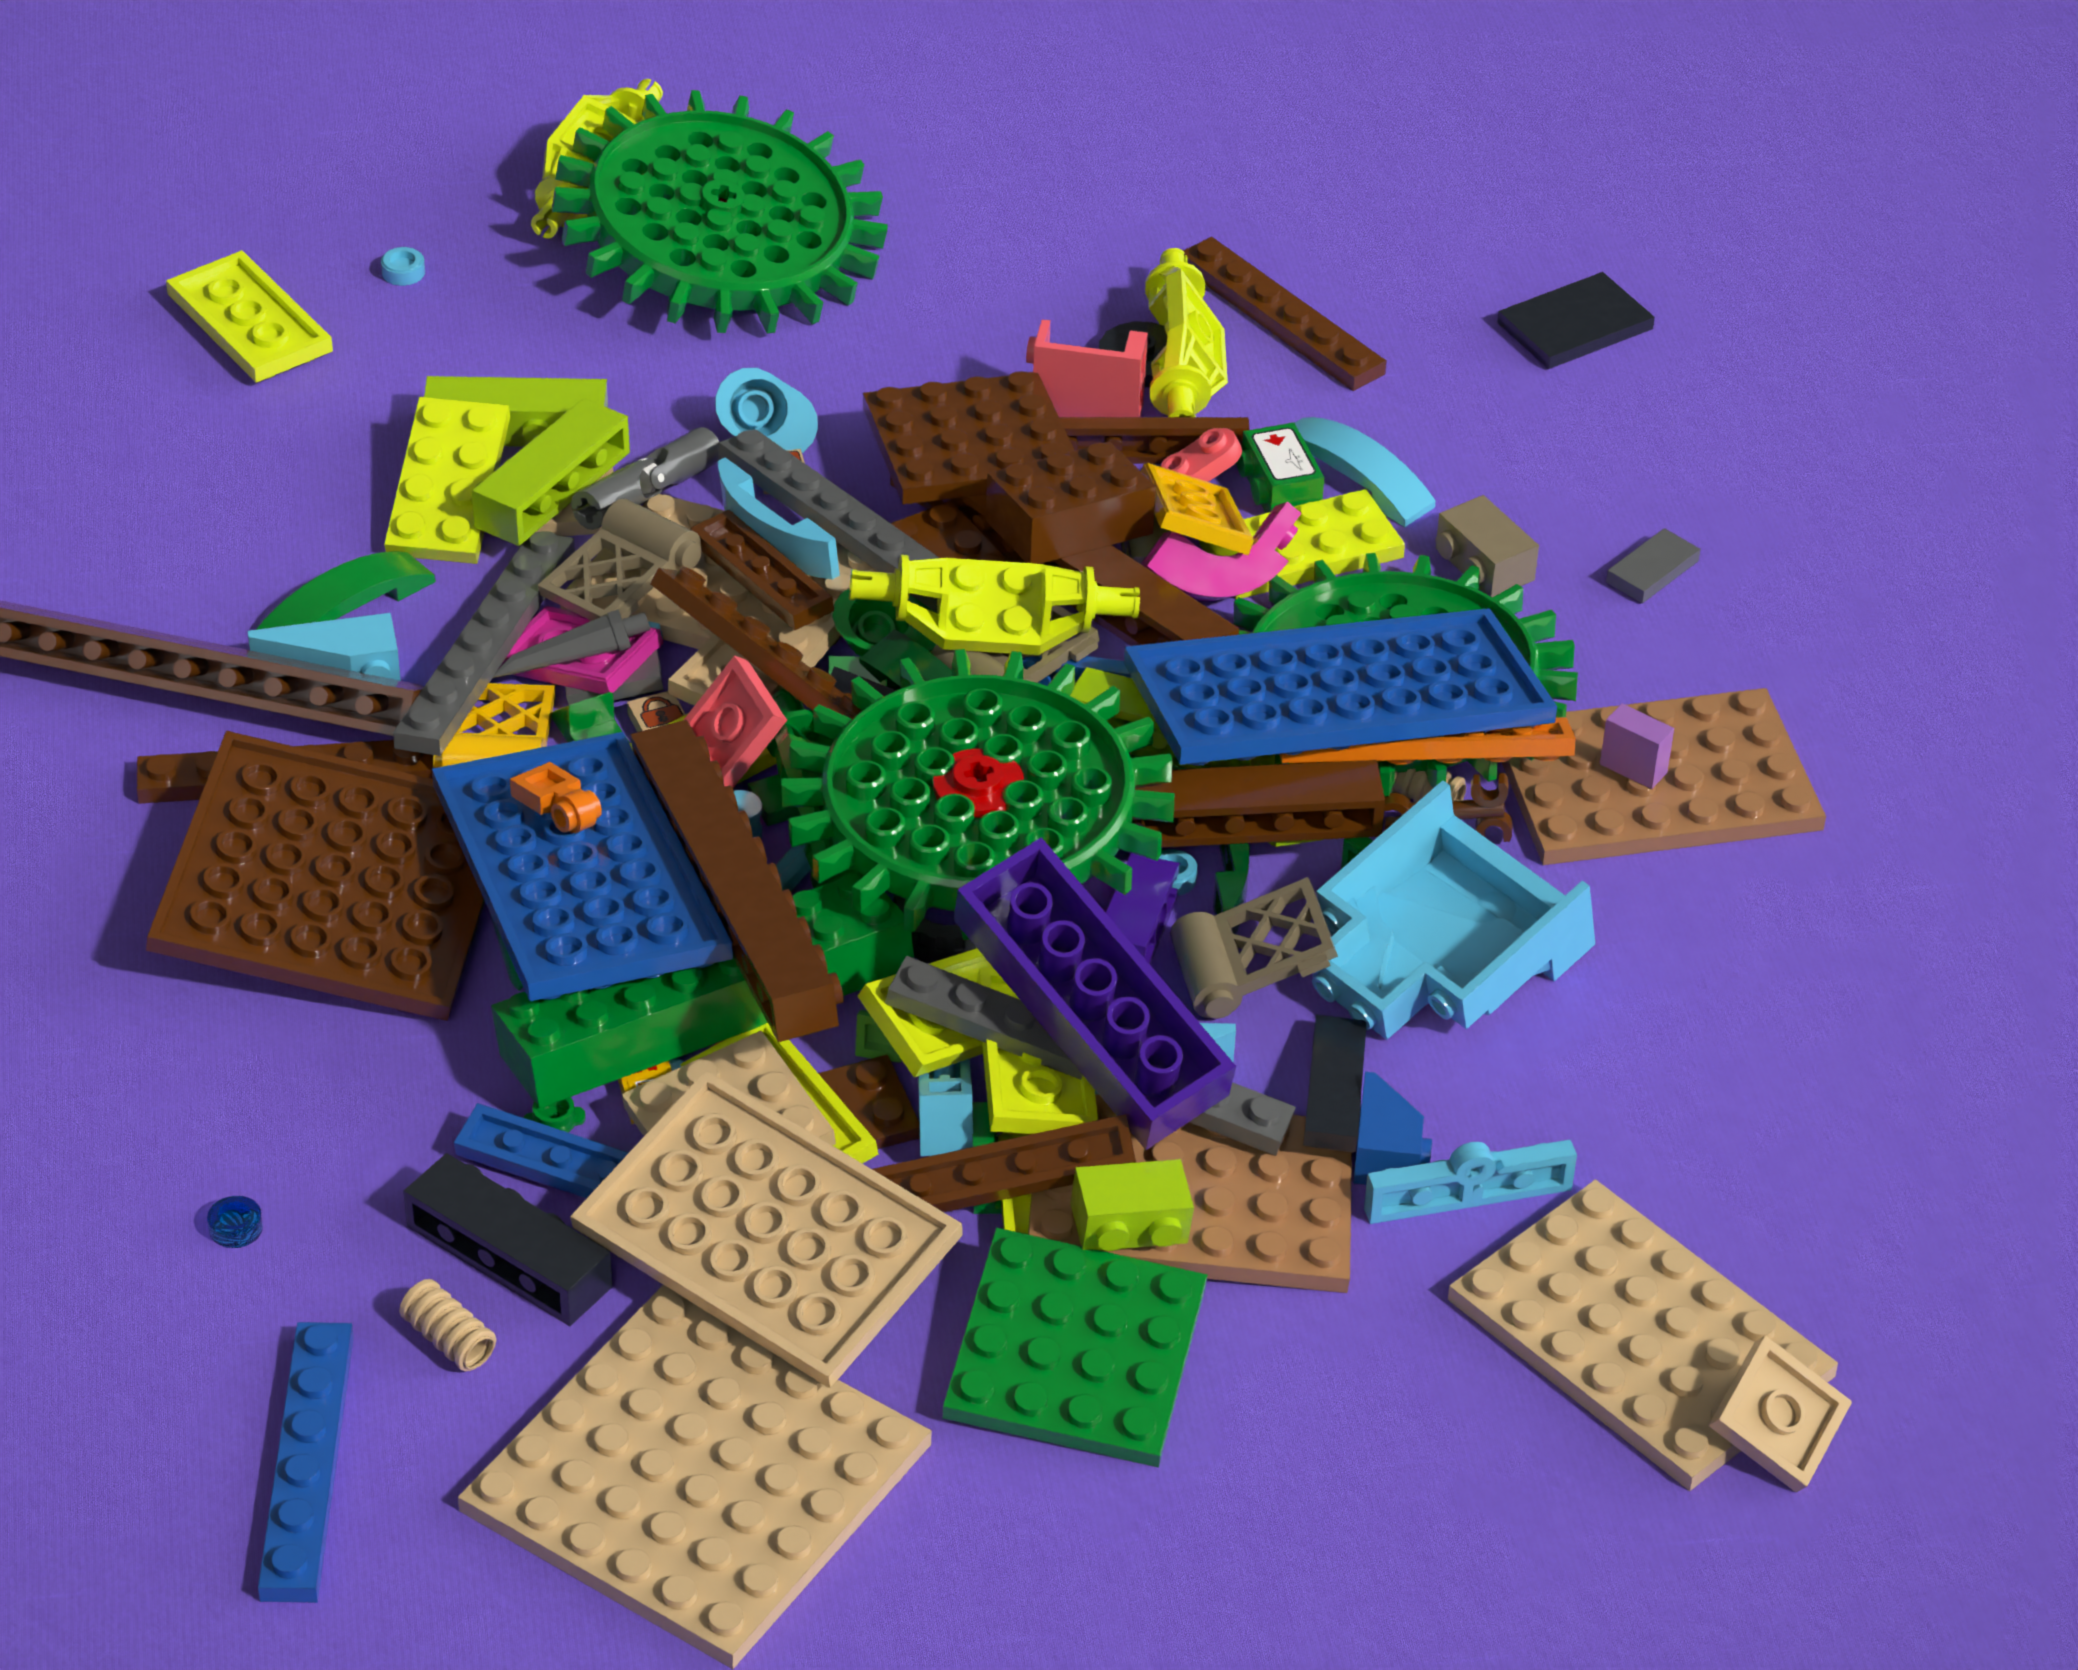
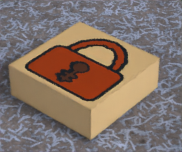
M668 691L627 702L628 716L637 732L664 726L686 715L677 698L668 694Z

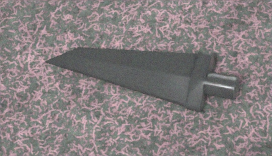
M619 609L608 612L605 616L513 654L497 670L493 678L631 648L628 637L651 630L646 614L643 612L622 619Z

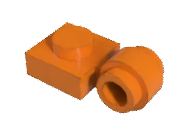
M551 762L510 778L511 796L541 815L551 813L554 824L561 832L569 831L574 834L594 826L596 820L602 814L601 804L597 796L590 790L583 791L578 778Z

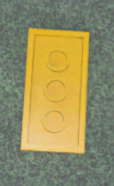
M1150 463L1143 464L1141 472L1156 486L1154 514L1160 528L1249 555L1254 539L1228 488Z

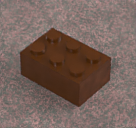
M1111 442L1094 443L1087 448L1067 453H1055L1044 459L1024 464H1012L1005 469L987 473L986 522L1026 563L1042 564L1153 534L1156 486Z

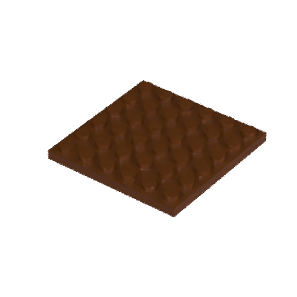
M226 731L148 933L146 951L448 1021L485 900L436 793L433 779Z

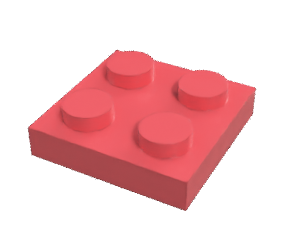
M735 655L684 718L690 724L696 737L703 736L705 738L710 754V762L718 761L723 775L724 786L731 785L732 788L735 787L787 722L786 717L749 661Z

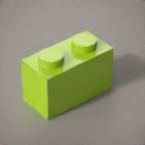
M1181 1159L1075 1167L1070 1204L1083 1250L1115 1251L1126 1248L1166 1247L1174 1244L1188 1243L1194 1205Z

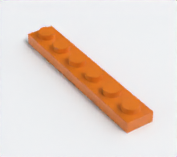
M1567 717L1556 718L1555 723L1536 725L1533 728L1530 726L1490 730L1487 733H1484V731L1444 735L1443 737H1425L1353 745L1342 750L1326 748L1308 750L1297 755L1281 753L1279 756L1281 763L1290 764L1377 760L1405 765L1412 763L1414 760L1435 759L1441 763L1452 764L1468 758H1484L1491 762H1506L1511 757H1533L1540 761H1553L1560 756H1574L1576 738Z

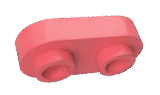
M1213 428L1204 432L1199 439L1178 453L1168 456L1160 467L1209 482L1239 460L1242 454V447L1232 430Z

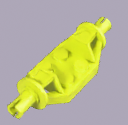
M643 79L639 82L636 89L629 87L618 88L611 92L609 96L583 95L550 136L544 153L542 180L535 190V201L540 211L531 220V227L537 235H540L546 226H550L544 233L543 238H552L560 226L564 227L566 220L587 217V214L552 212L555 187L588 189L555 180L560 155L594 163V161L572 151L576 130L581 127L603 139L611 141L613 137L602 129L605 109L611 106L614 107L633 124L645 120L642 116L645 95L653 94L658 102L663 96L662 88L656 81L648 91H646V88L650 85L651 79Z
M1170 248L1162 252L1160 265L1150 271L1145 281V294L1149 301V310L1159 324L1165 326L1168 336L1167 344L1151 362L1153 380L1150 383L1149 395L1153 406L1162 414L1168 415V417H1196L1195 414L1207 406L1211 396L1228 383L1225 331L1203 300L1205 280L1202 273L1194 265L1187 263V255L1184 256V251L1178 248Z
M900 554L898 568H895L894 573L851 569L849 591L851 592L849 600L892 601V606H896V621H906L945 650L965 649V651L1010 654L1012 651H1017L1026 655H1040L1079 632L1089 633L1092 619L1095 618L1096 614L1137 618L1140 606V597H1137L1140 594L1139 587L1097 586V581L1094 579V569L1089 566H1084L1083 572L1034 563L956 558L909 561V555ZM910 593L938 598L937 614L908 601ZM1077 604L1076 609L1079 613L1050 621L1052 606Z

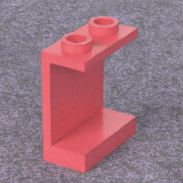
M1041 320L1037 337H1029L1026 362L1033 364V372L1029 373L1039 374L1059 417H1141L1144 405L1148 333L1130 331L1125 351L1119 352L1050 343L1051 320Z

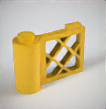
M489 683L478 700H489L490 703L480 708L473 706L442 755H433V768L546 747L555 701V685ZM523 702H542L527 710L518 705ZM504 711L512 716L501 723L492 719V717ZM476 725L485 729L481 733H462ZM526 726L534 731L536 735H515L513 732Z

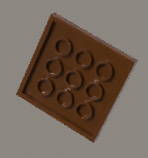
M1018 371L1008 376L991 378L977 376L968 378L965 381L949 383L927 382L922 386L906 388L884 387L878 391L863 393V410L902 505L987 494V473L1005 469L1012 464H1024L1044 459L1055 453L1075 451L1038 373Z

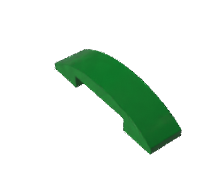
M381 552L359 557L326 571L299 588L278 605L256 630L336 620L385 593H388L399 602L435 583V575L408 552Z

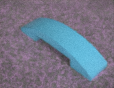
M1306 417L1295 422L1314 458H1319L1371 491L1372 498L1384 515L1401 526H1408L1435 508L1436 500L1418 477L1394 454L1372 438L1347 425L1324 418Z
M726 457L718 461L725 511H732L805 574L832 580L840 576L836 540L832 535L808 518L794 525L789 524L755 498L753 479L749 474Z

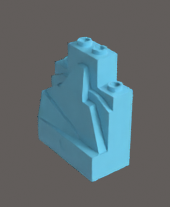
M1442 780L1316 891L1328 930L1333 935L1331 938L1338 957L1329 960L1331 966L1313 973L1312 984L1322 998L1328 1002L1337 1001L1349 1011L1353 1019L1365 1020L1366 1030L1372 1028L1386 1040L1428 1003L1440 1017L1446 1020L1452 1018L1462 1027L1468 1029L1483 1014L1490 1015L1532 976L1543 973L1555 981L1595 945L1590 886L1581 881L1568 894L1564 895L1456 817L1453 812L1450 785Z

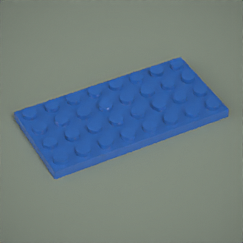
M1490 608L1126 646L1124 650V665L1180 765H1204L1210 761L1228 759L1251 760L1257 756L1281 753L1297 755L1308 750L1326 748L1342 750L1353 745L1425 737H1443L1444 735L1484 731V733H1487L1490 730L1530 726L1533 728L1536 725L1550 724L1556 721L1557 705Z
M623 732L432 769L433 786L529 1001L555 999L563 994L592 988L603 989L616 983L640 978H656L664 973L693 967L704 968L717 962L733 959L732 941ZM551 762L578 778L583 791L590 790L597 796L601 804L602 814L596 820L594 826L576 834L569 831L561 832L554 824L551 813L541 815L511 796L510 778Z

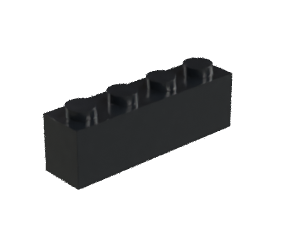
M446 1153L403 1190L407 1227L568 1326L574 1324L612 1288L611 1254L609 1250L567 1226L557 1215L546 1213L527 1202L514 1189L504 1188L487 1178L472 1164H464Z

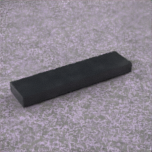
M1316 1014L1303 1146L1356 1152L1366 1039L1365 1020Z

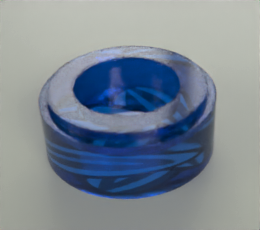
M245 1196L225 1197L214 1203L208 1211L207 1221L210 1237L220 1246L226 1248L245 1247L256 1241L262 1233L261 1209L251 1198Z

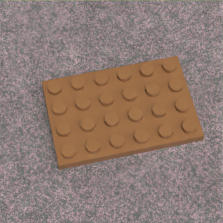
M1767 688L1627 704V706L1674 728L1668 772L1653 789L1600 765L1606 719L1620 705L1566 711V717L1576 738L1574 756H1560L1553 761H1540L1537 759L1531 761L1525 757H1511L1510 760L1502 762L1542 865L1823 831L1826 821L1825 812Z
M1095 1094L1098 1120L1117 1116L1103 1098ZM1293 1115L1276 1156L1190 1122L1147 1150L1143 1148L1130 1132L1136 1163L1181 1159L1194 1205L1189 1241L1186 1244H1174L1166 1247L1150 1246L1101 1251L1208 1274L1207 1279L1347 1293L1350 1282L1352 1152L1303 1146L1306 1116ZM1073 1185L1031 1194L1028 1235L1081 1246L1070 1204Z

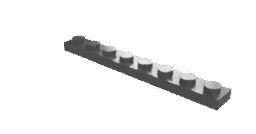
M758 430L743 431L735 437L719 442V459L726 457L749 474L754 484L802 518H808L832 535L837 543L878 572L894 573L895 568H898L900 554L909 555V561L939 558ZM910 593L937 613L938 598Z
M549 531L535 532L522 543L394 730L395 749L437 756L442 755L545 600V597L540 595L537 585L575 552L574 538L558 536Z
M909 956L905 957L888 989L885 1004L986 1043V1039L997 1043L998 1048L1022 1057L1024 1052L1042 1059L1041 1065L1077 1079H1082V1073L1021 1000ZM1232 1082L1228 1097L1191 1120L1190 1123L1276 1156L1292 1121L1296 1107Z

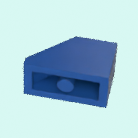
M1365 1071L1354 1184L1367 1185L1368 1173L1383 1171L1389 1168L1430 1163L1432 1139L1422 1138L1424 1116L1375 1072Z

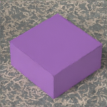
M1622 703L1606 719L1600 765L1653 789L1668 772L1674 728Z

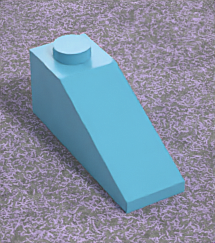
M391 613L248 631L250 651L401 681L398 648Z
M970 1059L918 1076L920 1156H934L971 1148L973 1105Z

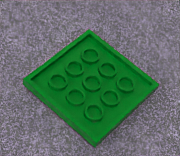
M996 1227L944 1401L942 1418L1159 1468L1202 1305L1208 1274L1096 1249L1083 1250L1082 1246Z

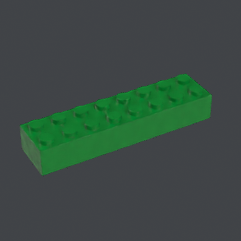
M860 872L844 875L839 880L811 890L797 892L792 896L797 918L805 917L810 929L812 945L820 944L822 947L828 974L833 972L837 974L843 996L863 989L867 983L897 974L906 956L914 958L911 931L904 930V913L885 892L861 913L853 909L852 886L863 877ZM734 958L717 962L704 968L693 967L664 973L656 978H640L616 983L603 989L592 988L563 994L555 999L529 1001L526 992H520L509 999L491 1005L499 1054L539 1108L748 1032L767 1023Z

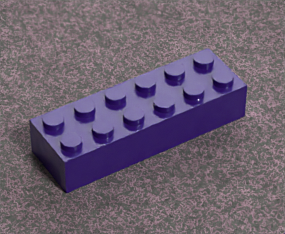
M1042 837L957 890L954 914L956 924L1117 1116L1126 1114L1130 1132L1145 1150L1229 1096L1236 1065Z

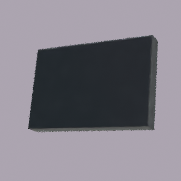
M1600 272L1499 310L1497 323L1545 367L1550 369L1652 330L1655 317L1604 272Z

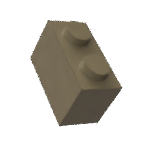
M1484 495L1439 513L1438 530L1435 539L1436 549L1443 558L1448 559L1463 574L1471 565L1479 567V589L1483 593L1493 598L1515 584L1523 586L1535 581L1539 544Z

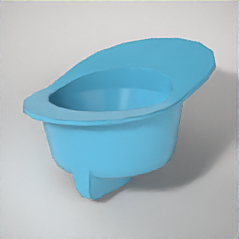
M741 368L730 373L720 383L715 396L716 413L721 424L732 435L737 436L743 431L756 429L783 449H801L802 453L813 443L818 430L817 414L812 403L801 392L771 373L759 368Z

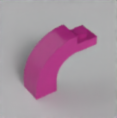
M1289 502L1275 506L1253 535L1254 542L1249 555L1239 552L1232 556L1213 555L1198 548L1182 534L1167 531L1162 534L1141 562V565L1195 600L1213 601L1231 598L1264 585L1286 566L1289 561L1275 551L1277 547L1283 550L1298 531V528L1293 524L1299 518L1301 512Z

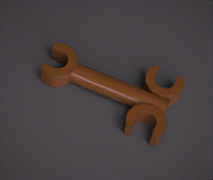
M1499 773L1498 788L1486 790L1480 784V775H1473L1471 780L1472 800L1452 801L1454 815L1460 820L1476 819L1475 830L1484 837L1486 828L1497 826L1503 831L1504 842H1510L1513 824L1510 815L1505 812L1504 804L1508 796V777L1505 773ZM1390 793L1389 796H1384V811L1394 810L1401 813V815L1396 817L1390 816L1385 818V830L1416 803H1411L1406 796L1399 793Z

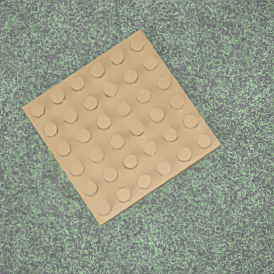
M662 1285L458 1496L459 1511L729 1668L734 1669L931 1446L932 1430L840 1380H837L831 1388L826 1387L670 1288Z

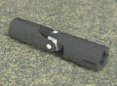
M695 428L656 449L647 457L639 459L576 492L571 501L572 509H576L573 511L576 520L586 529H598L602 526L603 517L607 509L617 500L626 498L641 505L660 494L662 488L668 485H678L715 465L720 460L718 438L707 428Z

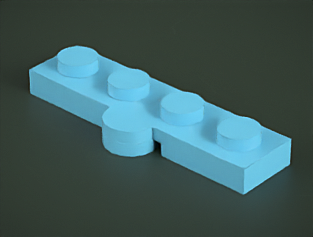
M1571 1140L1540 1143L1534 1146L1498 1152L1490 1151L1485 1143L1469 1142L1456 1148L1449 1160H1438L1432 1163L1402 1168H1389L1383 1171L1368 1173L1364 1210L1369 1223L1375 1224L1571 1191L1577 1153Z

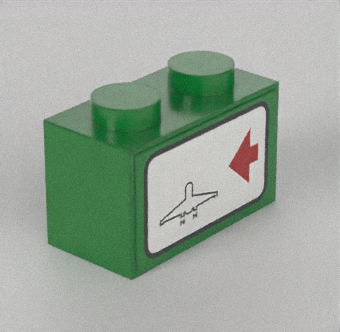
M1294 422L1243 431L1242 454L1236 462L1241 477H1247L1251 485L1253 500L1256 505L1262 506L1265 513L1271 512L1275 506L1285 502H1289L1295 507L1323 500L1324 476Z

